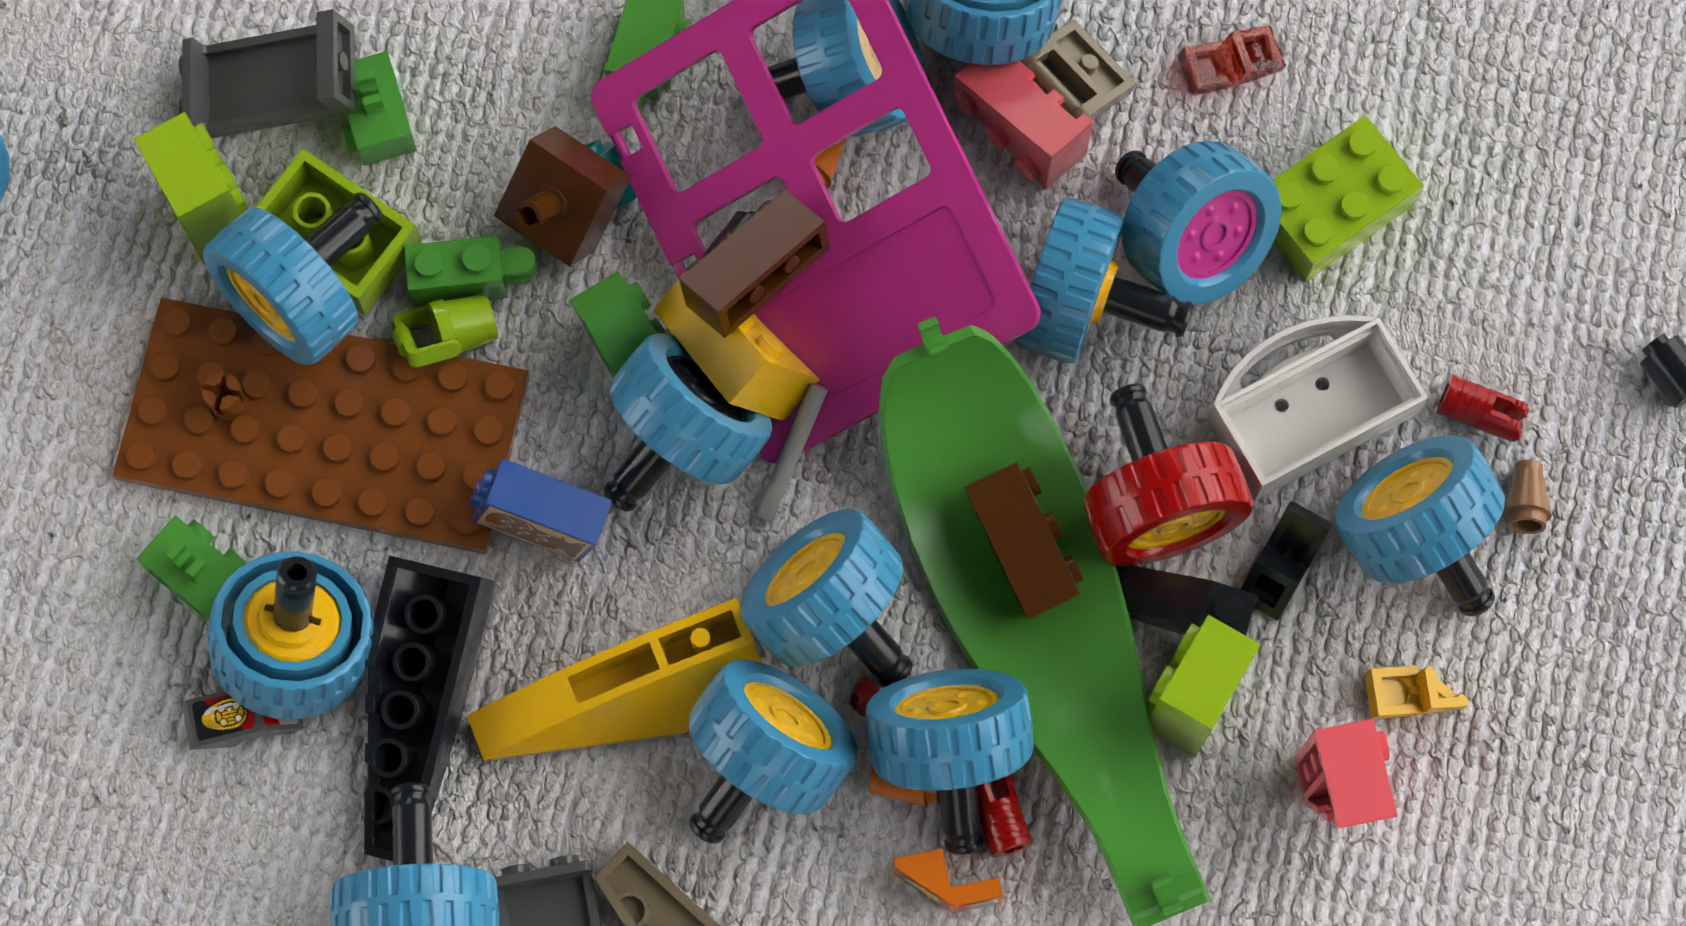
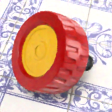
M1138 383L1126 385L1115 390L1109 399L1111 405L1116 409L1115 417L1132 462L1100 479L1089 489L1084 498L1087 519L1101 556L1106 562L1116 566H1135L1153 563L1195 550L1237 528L1249 517L1253 509V500L1247 481L1234 451L1226 444L1210 441L1167 448L1151 402L1145 396L1147 394L1146 388Z

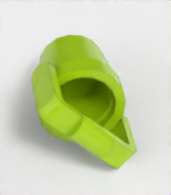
M486 294L446 301L440 299L429 302L428 305L403 311L393 316L395 329L392 332V338L400 355L406 357L409 365L412 367H422L439 361L458 358L459 354L498 339L495 318ZM431 322L437 343L417 349L409 328Z

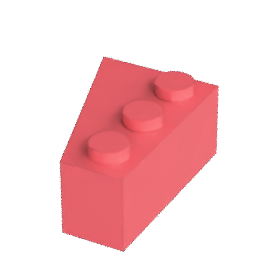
M1021 61L1001 65L968 63L954 75L952 92L954 94V102L968 117L974 115L985 126L984 132L993 145L999 149L1005 147L1014 156L1016 167L1030 182L1036 180L1046 190L1086 156L1093 121L1084 113L1076 119L1060 105L1065 102L1064 97L1055 89L1048 94L1044 93L1032 80L1035 78L1034 72Z
M1374 718L1314 730L1294 757L1305 805L1317 814L1324 813L1327 821L1334 820L1335 826L1338 829L1398 817L1384 762L1390 759L1389 746L1385 733L1383 731L1377 732Z

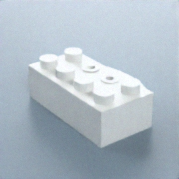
M1358 315L1331 316L1307 321L1285 329L1268 338L1249 352L1235 366L1225 380L1207 421L1220 443L1228 445L1234 451L1246 478L1249 491L1256 501L1419 414L1428 396L1379 317ZM1328 335L1333 338V342L1323 347L1301 352L1284 360L1264 374L1257 382L1245 388L1240 386V380L1249 370L1275 351L1292 343L1313 337ZM1319 380L1326 382L1328 389L1324 391L1319 390L1315 382ZM1283 402L1287 406V410L1285 412L1277 411L1275 403Z

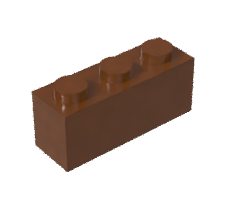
M783 190L773 200L764 202L757 209L754 216L741 227L727 233L720 244L703 259L696 260L688 266L684 274L679 278L686 306L726 338L830 249L825 221L787 190Z
M1015 462L963 487L1026 619L1039 615L1081 594L1076 584L1084 581L1073 556L1069 555L1063 558L1055 540L1063 537L1052 512L1048 511L1042 514L1035 500V496L1042 492L1030 467L1021 470L1018 462Z

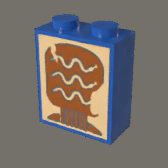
M504 458L501 459L494 470L486 468L482 479L479 478L469 501V505L476 508L471 522L576 562H580L597 545L612 500Z

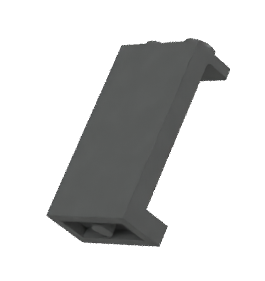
M334 9L316 12V25L211 45H203L193 37L185 38L182 41V55L179 58V70L182 76V98L179 101V114L186 112L193 126L202 122L211 138L355 113L354 25Z
M579 855L556 857L549 860L550 867L531 870L530 864L507 866L501 869V876L495 877L498 888L500 926H601L592 867L589 860L579 861Z

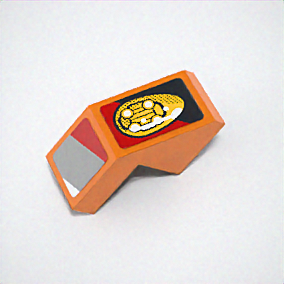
M942 848L893 858L892 866L896 877L951 913L1001 904L1003 899L999 877L950 887Z

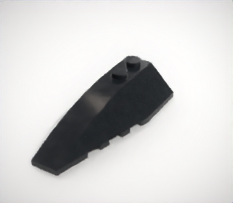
M389 555L373 618V635L370 637L372 640L368 659L365 660V667H368V694H365V714H368V743H365L367 789L364 791V854L393 861L392 807L394 805V798L391 797V790L395 785L408 782L427 784L431 788V795L428 796V801L431 805V810H433L462 717L496 581Z

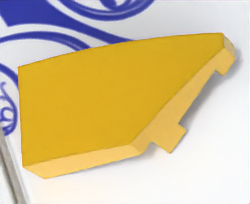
M1416 665L1371 668L1364 672L1370 716L1374 720L1460 710L1468 707L1469 703L1468 698L1462 693L1456 695L1437 679L1438 673L1430 666L1421 670Z

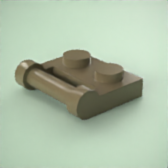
M1075 19L1052 33L1050 39L1039 51L1020 60L1034 72L1035 78L1033 80L1046 94L1055 89L1064 97L1065 102L1060 106L1076 119L1084 113L1093 120L1130 95L1137 84ZM1048 60L1087 101L1082 104L1043 62Z

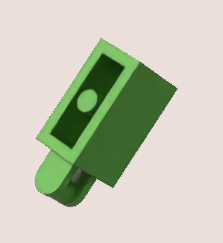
M626 0L604 68L605 77L690 27L691 19L685 18L684 1ZM675 77L638 99L637 107L641 116L647 98L660 101L664 86L671 88Z
M499 235L404 245L408 292L414 308L428 305L429 302L440 299L446 301L486 294L488 300L508 298L507 285L529 283L535 279L538 273L532 250L524 246L502 248Z

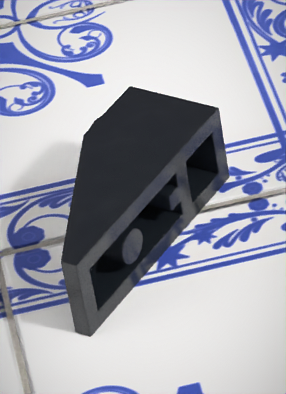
M1134 565L1116 566L1131 619L1185 636L1192 623L1201 628L1207 616L1210 615L1246 636L1258 595L1212 580Z

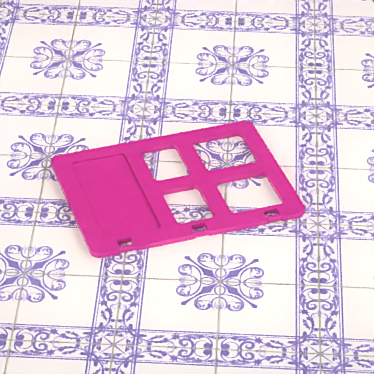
M733 0L602 78L594 85L591 93V101L607 136L611 138L618 152L624 171L632 176L630 179L631 186L669 265H672L678 279L686 271L683 260L692 255H695L697 260H701L706 251L697 231L698 224L778 177L784 181L790 194L825 221L830 249L754 313L820 379L817 385L828 390L802 453L879 412L882 377L895 356L923 344L917 323L936 316L942 335L973 325L991 333L1002 345H1005L1034 329L1041 316L1040 306L889 0H849L881 65V76L800 124H796L793 121L754 41L753 33L757 27L803 0ZM720 52L762 136V143L757 149L680 192L677 190L640 114L637 102L642 95L713 53ZM901 109L930 165L929 175L847 222L843 221L815 166L816 156L894 110ZM630 126L633 127L643 147L631 154L621 134L622 131ZM803 400L785 421L770 417L772 424L771 436L760 451L761 456L766 461L777 463Z

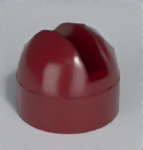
M865 675L854 685L850 693L849 702L858 715L866 718L865 711L869 700L881 689Z

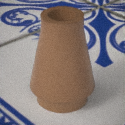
M1520 460L1514 464V475L1503 512V517L1508 521L1507 526L1513 532L1520 534L1540 533L1546 529L1547 521L1552 517L1543 477V464L1539 461Z

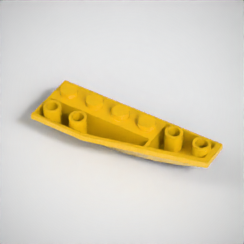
M737 597L599 652L466 715L484 762L690 732L689 717L693 707L705 688L724 665L735 660H753L762 663L752 633L742 620L741 606Z

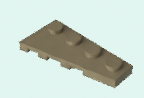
M628 841L594 877L624 926H720Z

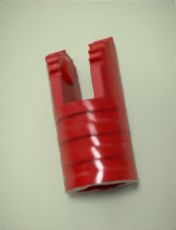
M1452 374L1443 390L1436 413L1496 437L1515 442L1521 440L1523 431L1521 430L1522 424L1519 422L1527 418L1529 409L1528 404Z
M1008 775L991 782L996 800L989 783L977 785L981 827L991 856L1001 857L1031 846L1033 841L1011 776Z

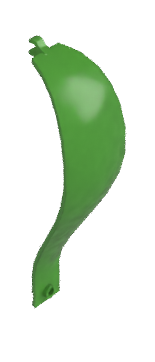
M936 316L917 323L923 344L893 358L882 377L878 411L881 444L892 494L907 541L929 594L954 641L973 669L1002 672L1015 677L1025 686L1029 697L1033 722V751L1056 779L1089 827L1106 860L1132 925L1151 926L1204 904L1211 898L1180 827L1168 792L1154 735L1132 625L1115 565L1104 560L1095 542L1084 508V498L1088 491L1063 437L1030 379L1012 354L991 333L979 327L969 325L942 335ZM1015 462H1018L1021 470L1028 467L1031 468L1042 492L1035 496V500L1042 514L1048 511L1052 512L1063 537L1055 540L1063 558L1069 555L1073 556L1084 581L1076 584L1081 593L1080 595L1030 619L1025 618L963 488Z

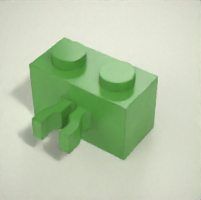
M388 51L356 59L355 113L347 114L350 124L341 126L349 153L358 151L363 166L417 151Z
M618 271L569 300L613 378L646 337L657 333L666 334L657 318L651 321L648 319L644 310L649 308L651 304L637 282L629 285Z
M175 515L136 559L148 573L209 622L212 603L215 596L219 593L221 585L235 570L247 563L231 549H228L223 555L210 543L215 537L196 520L193 519L187 525Z

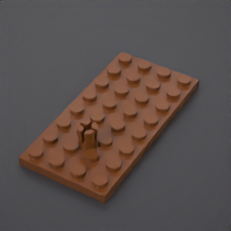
M161 297L113 476L118 481L487 555L493 530L471 522L476 508L470 506L469 501L479 478L482 479L486 468L494 470L502 458L510 461L530 374L528 370L464 357L447 361L443 360L422 367H412L409 365L407 358L400 355L395 344L348 334L318 362L312 365H302L274 348L237 312Z

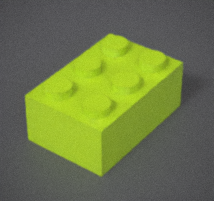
M183 112L133 139L204 265L203 251L205 246L225 226L247 210L248 207L226 163L220 158L203 123L201 122L193 126L186 112Z
M1364 115L1273 179L1281 201V219L1273 243L1306 283L1414 206L1424 185L1369 118Z
M302 148L255 208L266 210L278 217L305 239L343 204L349 203L355 193L361 192L370 197L381 210L382 221L377 225H372L369 233L331 267L351 296L357 311L366 317L406 266L404 245L422 244L417 227Z
M1210 615L1207 616L1201 628L1192 623L1178 646L1172 662L1165 668L1148 700L1154 734L1196 757L1261 644Z

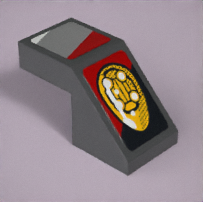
M225 691L182 702L190 750L229 748L238 745L251 736L294 734L304 728L302 719H276L252 712L233 700Z

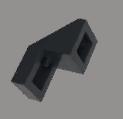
M1292 500L1290 501L1240 589L1258 595L1255 605L1257 610L1277 621L1279 620L1333 523Z

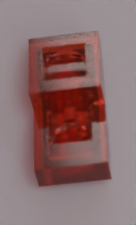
M1271 25L1232 31L1225 40L1186 46L1177 55L1192 96L1254 81L1281 71L1286 67Z

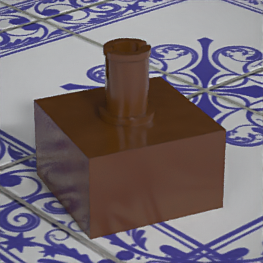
M554 126L529 140L494 217L570 267L595 252L632 176L557 126Z

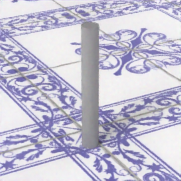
M810 383L757 507L756 516L767 521H773L828 392L826 388Z

